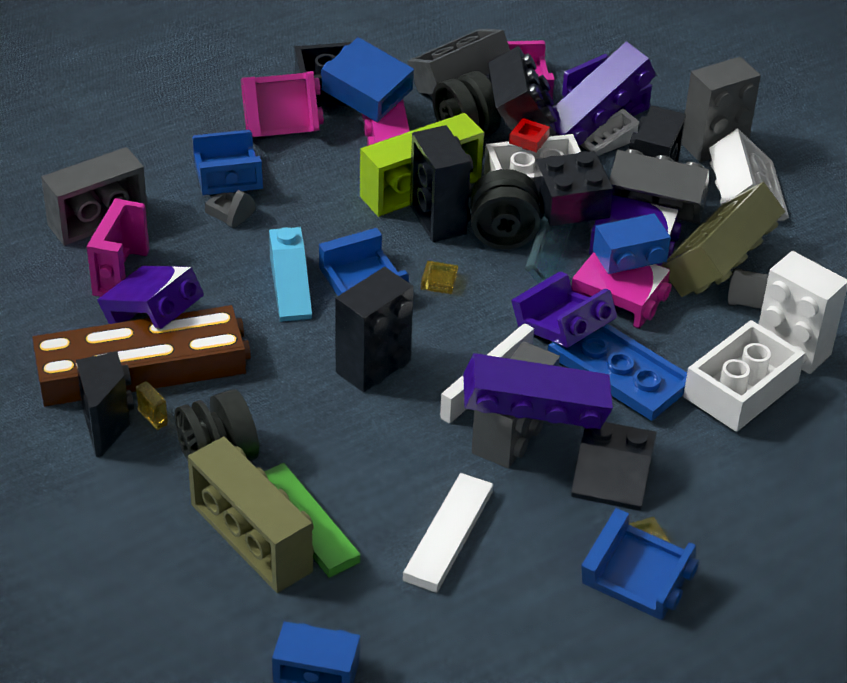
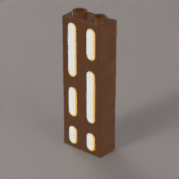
M229 305L181 313L162 329H156L151 319L146 318L32 336L43 405L46 407L81 401L76 360L118 352L121 365L127 364L129 367L132 384L127 385L126 390L130 389L131 392L246 374V360L251 359L248 339L242 340V337H244L242 318H236L233 306Z

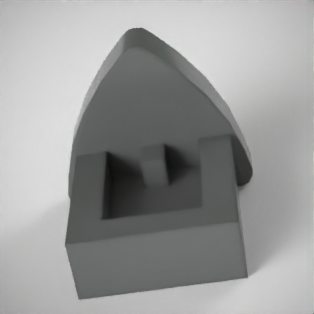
M240 190L236 193L216 194L205 203V213L227 223L232 228L243 223L255 211L253 198Z
M734 268L728 292V305L735 306L739 304L762 309L769 275Z

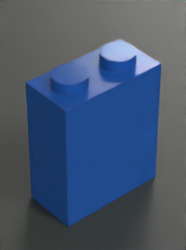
M358 37L350 45L344 46L332 61L324 64L321 70L322 90L378 122L413 90L414 69Z

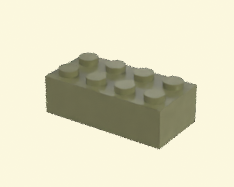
M762 182L722 203L667 259V262H664L661 266L670 269L669 281L681 297L693 291L698 295L706 290L712 282L715 281L718 285L727 280L733 274L731 268H735L748 258L746 253L752 251L764 241L762 236L767 235L778 227L779 223L777 220L786 211L765 182Z
M223 436L188 455L192 506L276 593L313 572L314 548L312 546V530L314 525L310 516L293 505L286 492L282 489H277L268 480L265 472L260 467L256 468L246 458L245 453L240 447H234Z

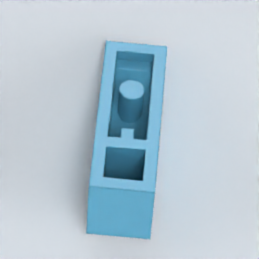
M301 227L270 229V261L279 320L283 322L312 319Z

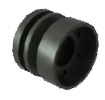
M232 389L211 396L209 402L210 411L201 400L193 402L192 407L187 404L176 408L175 422L178 440L187 461L188 455L223 436L234 447H240L249 461L258 458L259 440L255 423L246 401L238 390Z

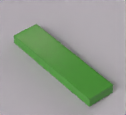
M285 463L264 471L268 480L277 489H282L286 492L293 505L310 516L314 525L312 530L313 559L329 578L360 563V553Z

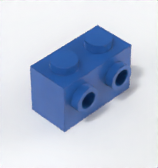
M654 213L596 225L593 251L606 272L612 274L667 262L671 237Z
M284 621L272 656L273 682L354 683L360 661V635L344 630L335 631L313 627L305 623L296 624Z

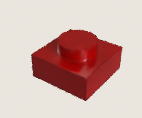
M522 118L510 133L509 144L537 153L549 138L550 127Z

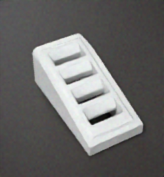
M621 109L592 133L581 146L588 152L595 151L597 156L630 143L633 132L638 133L639 121L626 110ZM595 141V142H597L598 144H597L596 146H594V145H593L592 143H590V142Z

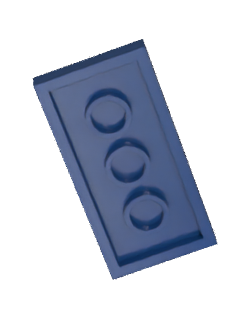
M609 324L604 325L568 348L555 342L548 345V351L560 355V363L568 368L609 374L611 395L651 421L684 395L687 372Z

